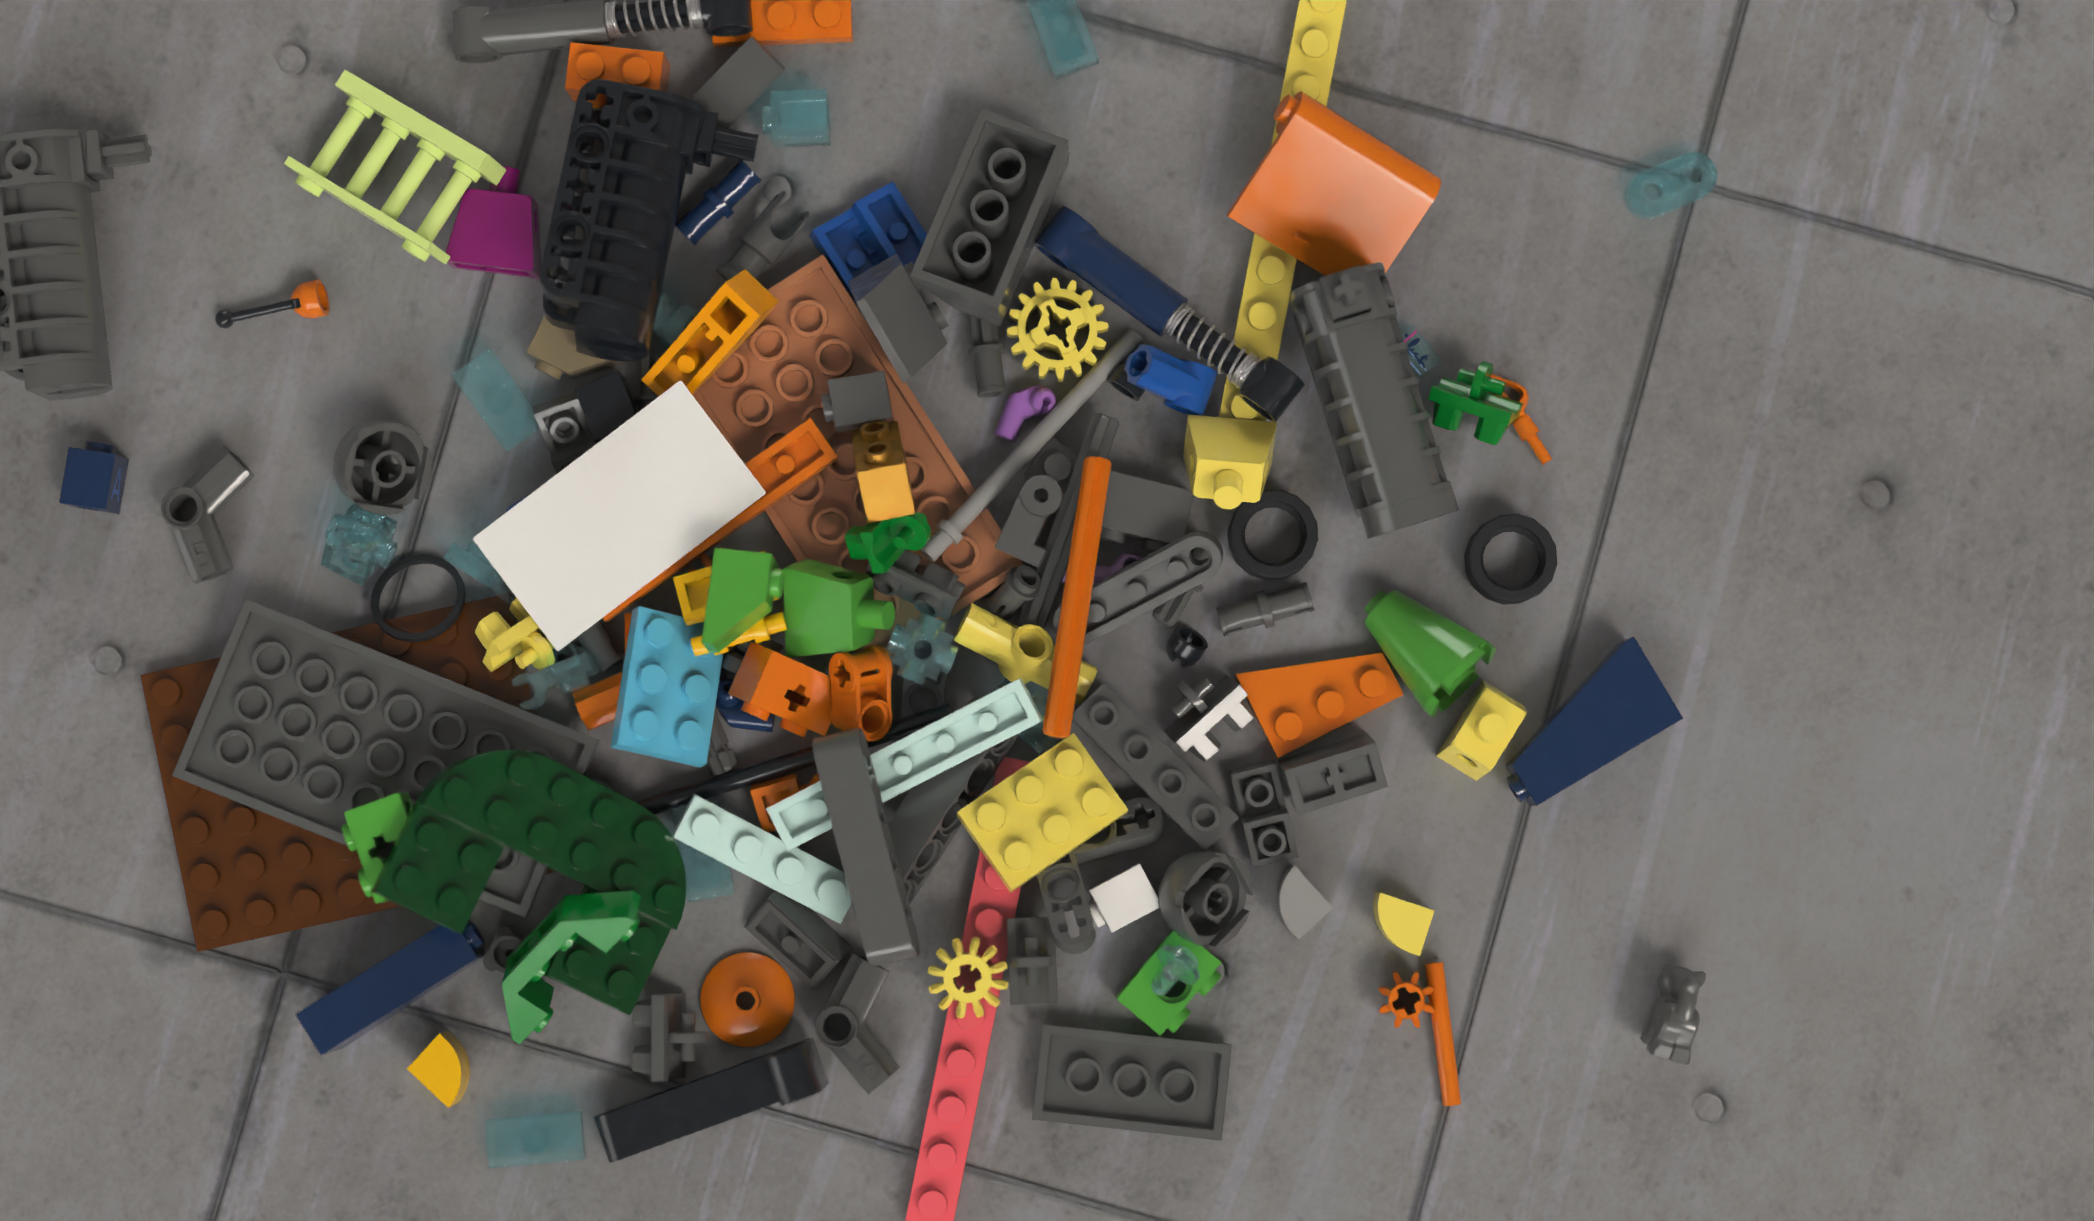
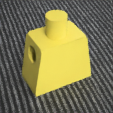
M1188 414L1183 458L1192 495L1197 498L1214 499L1216 505L1223 509H1234L1241 502L1255 503L1260 501L1272 465L1277 422Z
M1483 680L1436 756L1473 780H1479L1493 769L1527 713L1524 705Z

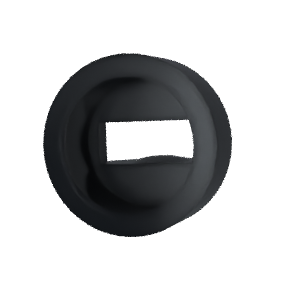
M1127 361L1122 362L1115 368L1108 378V382L1125 396L1139 401L1146 390L1127 382L1128 376L1124 370Z
M1177 626L1166 645L1169 659L1173 662L1176 658H1179L1181 660V667L1194 665L1201 659L1208 648L1205 638L1197 631L1186 626Z

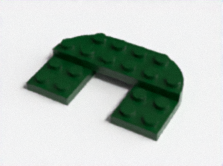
M484 751L462 760H457L439 772L424 788L414 804L371 892L455 933L462 934L504 847L583 885L584 888L581 894L635 891L641 896L637 913L640 923L627 941L623 942L619 939L605 953L578 935L568 950L563 952L559 949L551 957V963L544 976L630 1016L670 930H677L685 906V868L678 846L665 825L654 814L638 803L550 758L529 751Z

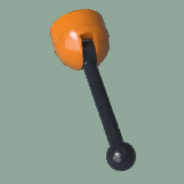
M320 279L299 284L293 290L291 300L233 313L228 310H221L216 314L215 321L219 327L229 328L236 321L294 309L301 317L314 319L329 315V299L324 284Z

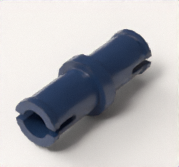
M739 160L712 189L707 186L702 191L705 196L677 221L675 226L696 246L699 243L698 241L724 216L728 219L734 213L732 208L762 180L743 160Z

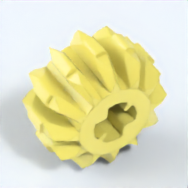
M978 937L972 938L970 951L964 953L960 938L953 939L952 947L956 957L953 958L945 949L939 948L936 955L947 964V967L944 968L937 965H930L928 967L929 974L943 977L942 982L929 986V992L936 994L946 989L948 995L941 1000L939 1007L945 1010L953 999L959 1001L956 1010V1017L964 1018L967 1003H972L976 1017L983 1016L984 1008L980 1001L982 997L994 1007L1000 1004V999L989 988L993 987L1000 990L1008 988V981L993 978L994 973L1007 969V963L1000 961L990 966L987 961L995 955L997 948L991 945L983 956L977 954L980 946V938ZM962 965H972L971 971L975 967L979 969L981 977L975 982L976 989L964 990L966 984H963L961 988L957 985L955 977L961 974Z

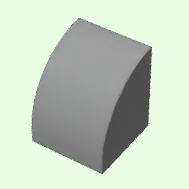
M1291 865L1285 871L1277 889V910L1285 928L1295 939L1299 940L1328 914L1333 907L1295 865Z

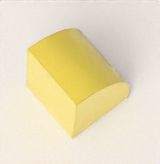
M1375 891L1373 912L1376 924L1383 936L1399 949L1420 956L1434 910Z

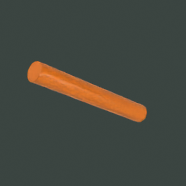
M1443 962L1426 963L1424 965L1427 986L1433 985L1435 988L1428 996L1429 1004L1435 1007L1434 1013H1431L1442 1105H1459L1462 1103Z

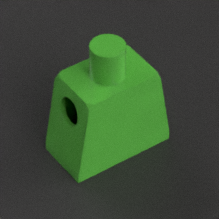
M804 559L783 568L784 617L788 630H785L787 657L853 651L873 642L875 629L889 630L893 626L895 620L894 605L891 601L874 600L873 579L870 575L812 559Z

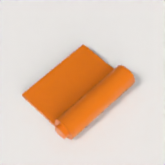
M1300 91L1294 97L1289 94L1286 95L1278 105L1273 117L1278 121L1276 126L1278 136L1230 208L1227 216L1324 276L1360 265L1361 268L1364 265L1379 262L1383 263L1384 273H1386L1435 200L1440 190L1441 179L1304 92Z

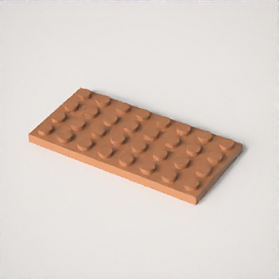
M822 254L768 289L779 303L739 348L696 391L693 397L744 464L809 418L812 419L839 459L769 507L765 512L797 562L804 559H812L866 574L869 560L852 559L845 542V534L852 526H865L867 521L856 471L851 431L839 433L835 427V421L826 422L821 394L830 393L828 380L878 371L885 372L893 419L898 421L915 512H921L927 517V522L931 529V537L938 531L936 525L942 519L948 520L976 490L907 383H902L867 321ZM987 507L961 533L963 539L957 545L952 543L935 562L929 560L921 550H908L921 557L920 563L915 570L916 573L923 575L929 562H932L959 575L958 581L966 584L962 595L955 603L950 618L969 607L971 603H975L1000 587L1005 582L1006 573L1011 568L1024 565L1020 559L994 548L1002 530ZM873 587L874 600L891 601L893 603L895 620L889 630L875 629L873 642L854 651L861 653L868 646L880 645L885 648L891 657L908 646L909 643L930 632L946 620L940 617L924 615L915 608L914 604L896 595L888 596L882 594Z

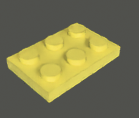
M1073 733L957 812L956 816L1011 893L1128 812V808L1075 733Z

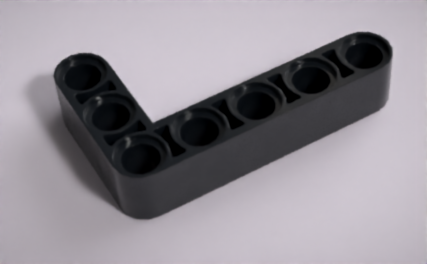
M809 1038L595 1116L594 1120L609 1163L778 1102L780 1106L799 1101L821 1092L829 1082L814 1039Z

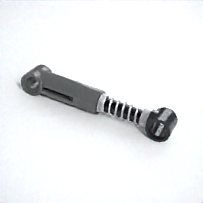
M574 0L501 9L489 6H467L455 9L452 12L455 58L457 61L464 63H488L500 60L504 55L569 49L570 42L592 45L613 44L614 38H624L627 33L637 37L640 31L650 35L652 30H656L659 34H662L667 28L673 33L677 27H681L684 31H687L690 26L693 30L704 28L707 34L719 37L740 36L753 31L751 0H660L654 2L653 0H648V2L640 3V0H635V4H628L624 0L623 5L609 0Z

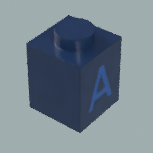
M86 441L85 449L69 447L59 503L74 508L120 514L129 459L114 454L115 446Z

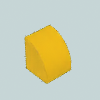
M449 1030L439 1033L407 1068L412 1075L448 1108L456 1105L461 1100L469 1083L470 1064L467 1053L460 1041Z

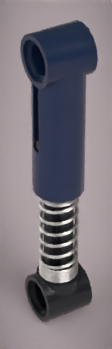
M1062 206L1034 242L1035 247L1048 259L1064 270L1075 273L1158 336L1162 337L1165 334L1169 338L1176 336L1177 344H1187V351L1195 350L1198 359L1206 358L1209 367L1213 365L1217 367L1218 374L1226 373L1228 381L1240 388V398L1268 420L1274 423L1277 422L1305 385L1293 371L1281 362L1269 356L1262 360L1257 355H1254V353L1246 354V347L1241 350L1235 346L1236 340L1230 342L1225 338V332L1220 335L1214 330L1215 325L1209 327L1204 323L1205 317L1199 319L1194 316L1195 310H1192L1191 307L1189 308L1186 297L1099 235L1091 224L1073 210Z

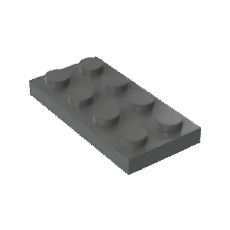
M1043 1023L1032 1120L1222 1141L1232 1045Z

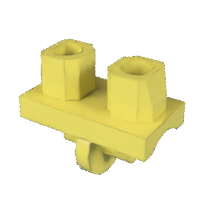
M517 598L511 603L509 608L519 621L513 627H510L498 612H492L478 623L475 634L487 650L482 662L491 672L514 657L516 664L521 669L532 664L538 670L545 671L554 665L553 645Z

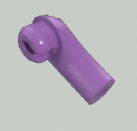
M1033 385L1010 394L994 434L1008 441L1016 442L1024 420L1049 413L1056 405V396L1053 391L1043 385Z

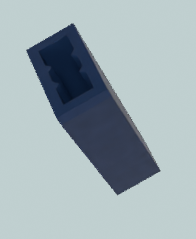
M1635 637L1618 643L1505 765L1511 774L1505 780L1519 802L1526 799L1529 806L1539 805L1683 719Z
M468 920L462 934L455 933L439 925L295 1015L320 1055L343 1049L482 959L485 953L480 946L485 944V940L471 920Z

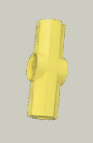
M971 603L955 632L953 641L996 662L999 671L1010 682L1022 678L1024 684L1033 681L1049 690L1055 646L1048 632L1034 624H1025L1017 627ZM1081 660L1075 704L1080 705L1085 698L1098 671L1096 670L1097 667Z

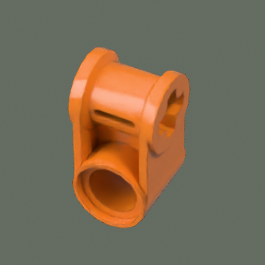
M871 645L865 648L863 652L856 654L838 652L831 657L829 662L831 722L835 728L841 731L860 727L868 741H877L883 738L892 725L891 678L893 668L890 656L884 647Z

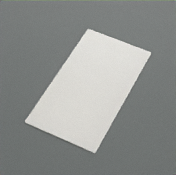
M679 381L473 537V540L553 647L560 651L756 502L766 492L684 383Z

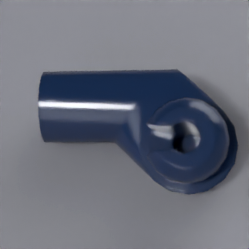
M724 679L719 682L715 706L730 727L773 732L775 714L770 713L768 720L765 721L742 711L741 707L744 701L728 694L734 680Z

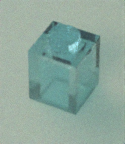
M826 89L770 92V106H762L763 133L771 134L776 148L831 145L830 104Z

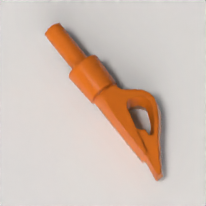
M1492 374L1491 378L1506 382V386H1510L1520 393L1518 402L1523 403L1519 417L1513 421L1512 425L1521 441L1527 440L1542 465L1551 461L1552 457L1537 435L1540 430L1525 412L1529 401V394L1526 388L1517 382ZM1503 392V394L1501 395V396H1503V397H1506V398L1511 399V398H1510L1507 394H1505L1504 392Z

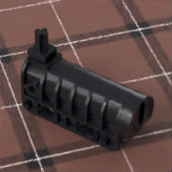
M599 79L587 82L581 88L576 102L540 268V286L543 291L544 315L553 326L575 331L576 352L612 361H637L648 356L685 175L693 174L694 164L710 167L713 154L754 162L759 138L758 134L718 127L719 113L702 111V107L699 104L673 93ZM598 94L606 95L607 103L612 104V106L606 105L602 110L593 111V104L587 100H596ZM595 138L603 143L601 154L593 153ZM582 168L589 170L588 184L580 179V170ZM576 225L584 230L583 241L575 239ZM567 235L572 239H564V237ZM562 256L570 258L568 270L561 266ZM581 257V260L577 261L574 258ZM559 279L562 282L555 283V280ZM552 302L573 305L576 309L570 308L567 310L566 315H559L557 306L553 305Z

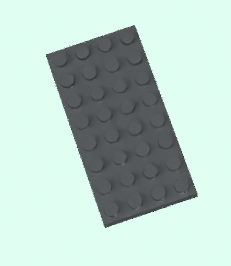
M245 599L172 776L348 846L342 831V825L347 823L344 812L398 792H408L414 806L428 783L439 772L457 760H462L484 751L522 750L543 755L586 776L600 739ZM385 841V845L378 849L380 857L389 856L395 842ZM504 847L479 899L520 916L528 917L548 868Z

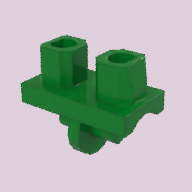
M1486 361L1480 363L1476 372L1461 368L1457 381L1443 377L1438 386L1433 385L1431 387L1428 400L1435 402L1433 425L1456 431L1461 426L1464 412L1478 416L1479 420L1474 437L1491 445H1497L1502 440L1509 425L1519 417L1523 403L1501 396L1506 382L1491 378L1493 364Z
M915 512V514L872 523L867 521L865 526H852L845 534V542L852 559L869 560L873 573H886L906 549L915 551L923 548L931 537V529L927 522V517L921 512Z

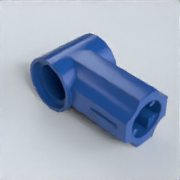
M1140 344L1134 353L1129 354L1124 368L1128 376L1127 382L1165 399L1164 405L1187 415H1204L1218 375L1216 370L1186 359L1175 358L1153 346Z

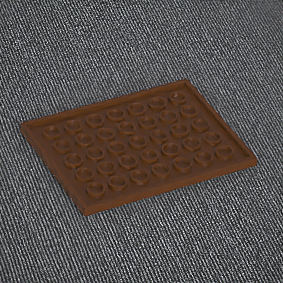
M510 593L466 602L459 618L447 631L433 639L422 642H405L392 638L379 627L377 622L331 632L537 714L528 668L521 669L516 664L514 657L491 672L482 662L487 650L475 634L480 620L492 612H498L510 627L518 623L517 618L509 610L513 602L512 594ZM454 605L385 620V622L393 629L401 632H424L443 622L451 613ZM221 657L140 675L197 952L401 907L391 901L376 904L373 896L367 897L358 877V870L363 869L357 850L352 852L346 845L172 776ZM548 868L546 874L554 873L555 871Z

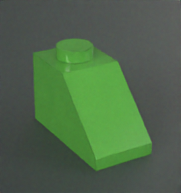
M714 548L702 635V644L708 652L719 653L772 611L774 597L781 598L784 585V570L778 569V563L772 553Z

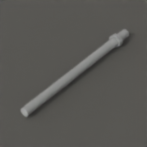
M1129 328L948 520L942 519L936 525L938 531L920 549L929 560L935 562L952 543L957 545L963 539L961 533L1111 376L1115 368L1124 362L1129 354L1143 342L1142 337L1135 330Z

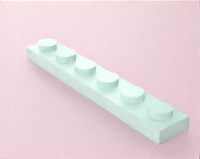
M1022 678L871 754L882 801L885 802L1043 721ZM820 781L766 808L787 851L832 829Z

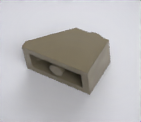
M552 302L553 305L557 306L559 315H566L567 309ZM545 316L526 351L537 360L534 366L535 369L556 380H560L563 373L577 379L629 362L605 360L576 352L575 331L553 326Z

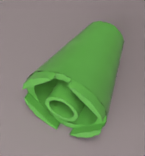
M1396 589L1388 594L1384 590L1380 591L1364 609L1368 614L1364 622L1365 626L1422 709L1432 718L1436 717L1437 709L1444 712L1479 677L1476 674L1477 669L1475 666L1480 659L1488 665L1496 652V648L1486 639Z

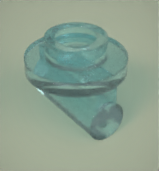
M1164 945L1158 951L1159 961L1164 967L1151 984L1152 990L1156 994H1167L1178 980L1192 985L1200 978V971L1197 967L1198 960L1184 946Z

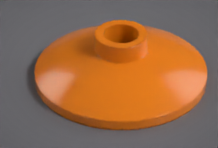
M742 952L724 958L711 969L701 989L700 1004L704 1020L716 1036L735 1046L755 1047L773 1040L786 1028L794 1011L795 992L788 973L778 962L760 953ZM747 991L754 996L755 1003L751 1009H742L738 1005L737 998L741 992Z

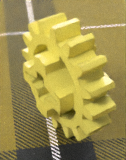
M1052 278L1051 289L1045 291L1038 282L1034 283V297L1030 298L1023 293L1018 296L1020 304L1024 307L1022 311L1010 309L1009 318L1017 322L1018 326L1007 328V337L1019 339V342L1011 347V352L1013 355L1025 353L1026 357L1022 363L1023 369L1028 370L1034 364L1039 366L1040 379H1044L1048 371L1052 370L1055 371L1058 382H1063L1065 370L1071 369L1078 378L1082 376L1080 365L1082 362L1085 361L1091 366L1097 363L1092 350H1105L1106 342L1097 337V334L1107 332L1109 328L1108 323L1097 321L1096 319L1104 312V306L1099 304L1091 307L1089 303L1093 297V291L1089 289L1080 296L1076 293V281L1071 280L1067 289H1060L1058 279ZM1054 300L1067 301L1078 308L1069 311L1058 307ZM1037 308L1041 317L1038 327L1026 334L1027 321L1032 312ZM1049 313L1060 326L1069 325L1065 329L1067 348L1055 334L1046 335L1050 331ZM1089 326L1087 342L1078 352L1074 342L1077 333ZM1048 349L1058 353L1061 360L1048 359L1037 352Z

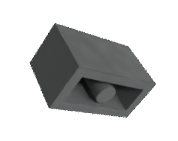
M1110 471L1100 539L1124 544L1125 537L1144 541L1142 549L1154 552L1185 535L1194 495L1188 489Z

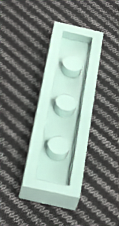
M693 794L672 834L673 838L841 924L852 903L844 871L798 847L787 851L782 839Z

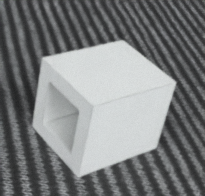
M1140 863L1089 889L1093 899L1088 902L1094 921L1098 928L1107 924L1111 932L1159 908L1158 897Z

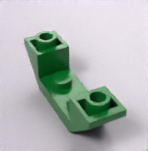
M635 891L565 895L508 956L502 988L512 1040L521 1044L532 1031L536 1033L542 1031L552 1017L554 1010L550 1005L554 987L541 979L551 963V957L559 949L563 952L568 950L578 935L605 953L619 939L623 942L627 941L640 923V918L637 916L641 897Z

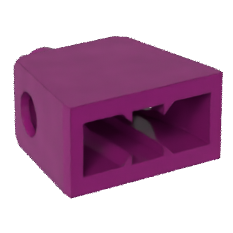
M503 166L507 171L497 186L490 182L489 190L468 188L465 191L445 251L450 256L447 263L455 269L540 279L541 255L538 203L531 196L517 194L520 170Z

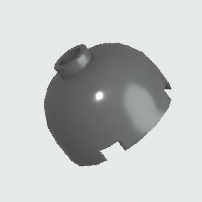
M390 419L366 420L352 427L340 440L333 457V475L340 491L357 507L378 515L398 514L406 510L402 507L410 504L414 498L419 500L427 489L432 476V456L429 448L424 446L422 439L418 436L419 434L411 427Z
M1214 850L1189 852L1172 862L1164 873L1158 892L1159 909L1168 927L1182 939L1203 947L1204 945L1222 946L1235 937L1247 921L1250 911L1244 909L1246 893L1253 895V883L1249 870L1240 859Z

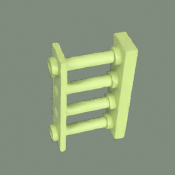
M344 70L335 86L349 96L345 103L348 109L309 168L288 156L284 164L299 175L295 183L319 198L323 191L327 192L404 239L405 241L401 248L416 258L426 262L428 257L432 256L446 265L450 256L432 243L472 181L477 183L479 178L483 177L497 186L507 170L489 154L349 71ZM373 113L384 119L381 123L384 129L346 188L343 189L326 179L364 118L370 119ZM410 134L420 140L416 145L420 150L379 211L361 200V198L400 139L405 141ZM444 155L456 161L452 167L456 171L415 233L397 222V219L435 160L441 162Z

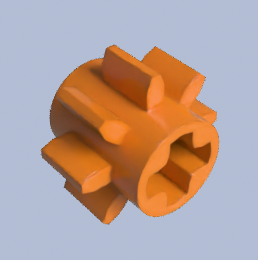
M1394 971L1393 979L1396 984L1392 989L1387 986H1380L1378 989L1381 994L1389 996L1388 1003L1382 1005L1379 1008V1012L1387 1013L1392 1011L1396 1015L1394 1020L1395 1028L1401 1025L1403 1019H1411L1413 1025L1419 1028L1420 1018L1418 1015L1423 1010L1428 1013H1434L1435 1007L1425 1002V996L1431 994L1435 988L1433 985L1421 988L1417 983L1419 971H1415L1412 974L1411 980H1402L1401 975ZM1406 987L1409 993L1418 992L1420 997L1415 1000V1009L1408 1012L1404 1005L1396 1007L1394 1001L1399 998L1398 989Z

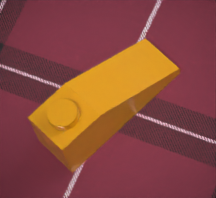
M744 269L720 287L641 380L657 396L663 394L679 381H682L690 393L694 395L754 332L779 301Z

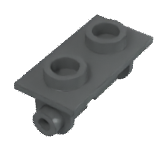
M908 550L901 554L886 573H873L870 563L868 564L866 574L870 575L873 579V587L877 591L888 596L896 595L914 604L915 608L922 614L929 617H940L946 621H949L955 603L959 600L966 584L958 581L959 575L932 562H929L923 575L916 573L915 570L920 563L921 557Z

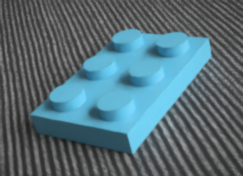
M641 606L632 610L611 748L695 767H702L707 764L723 654L715 656L714 652L695 657L690 638L703 635L704 622L687 626L682 616Z

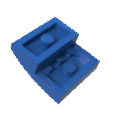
M893 181L854 202L851 209L813 229L809 235L820 254L825 256L855 304L856 302L848 283L849 280L895 254H898L903 265L911 261L915 264L927 236Z

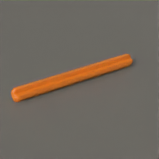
M1098 456L1086 457L1083 463L1043 722V734L1056 738H1067L1071 732L1111 471V461Z

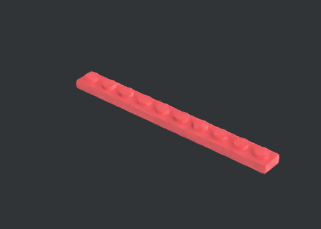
M1004 757L996 770L993 787L1030 762ZM981 850L977 862L962 944L964 953L970 951L972 938H980L977 954L983 956L988 947L994 945L997 948V952L987 961L991 966L1000 961L1006 962L1008 954L1007 918H1015L1021 886L1010 893ZM970 964L962 965L961 974L955 977V981L960 988L963 984H966L964 990L976 989L975 982L981 977L978 968L975 967L971 971L972 965ZM1004 971L994 973L993 978L1003 979ZM990 987L989 990L999 998L1000 989ZM984 997L980 999L984 1008V1015L981 1017H976L972 1003H967L964 1018L956 1017L959 1001L953 999L948 1007L905 1221H954L997 1007L990 1005Z

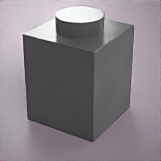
M884 371L828 380L830 393L821 394L826 422L835 421V427L839 433L859 429L864 424L872 421L894 422L887 378Z

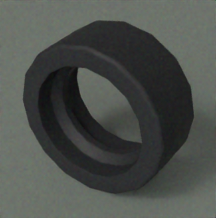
M1263 490L1260 501L1255 503L1243 502L1234 512L1228 528V546L1236 564L1249 575L1263 580H1283L1298 573L1313 557L1318 542L1317 521L1310 507L1297 495L1283 490ZM1265 508H1279L1287 511L1295 518L1300 528V542L1297 550L1290 558L1282 562L1268 563L1259 560L1250 552L1245 541V529L1248 521L1255 513Z
M1520 514L1499 515L1481 525L1469 539L1464 554L1465 572L1473 588L1487 600L1503 605L1520 604L1541 594L1552 581L1558 564L1556 545L1549 531L1535 519ZM1503 532H1516L1526 536L1537 550L1538 566L1535 574L1528 582L1517 587H1506L1497 584L1488 576L1484 568L1483 554L1486 545L1493 537Z

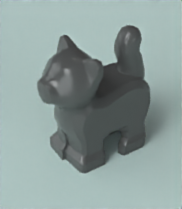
M1670 963L1663 965L1661 975L1658 978L1661 996L1654 1005L1648 1029L1643 1031L1640 1037L1642 1042L1647 1044L1646 1049L1650 1054L1669 1059L1670 1061L1689 1064L1691 1047L1700 1020L1699 1012L1695 1009L1699 988L1706 979L1705 972L1691 971Z

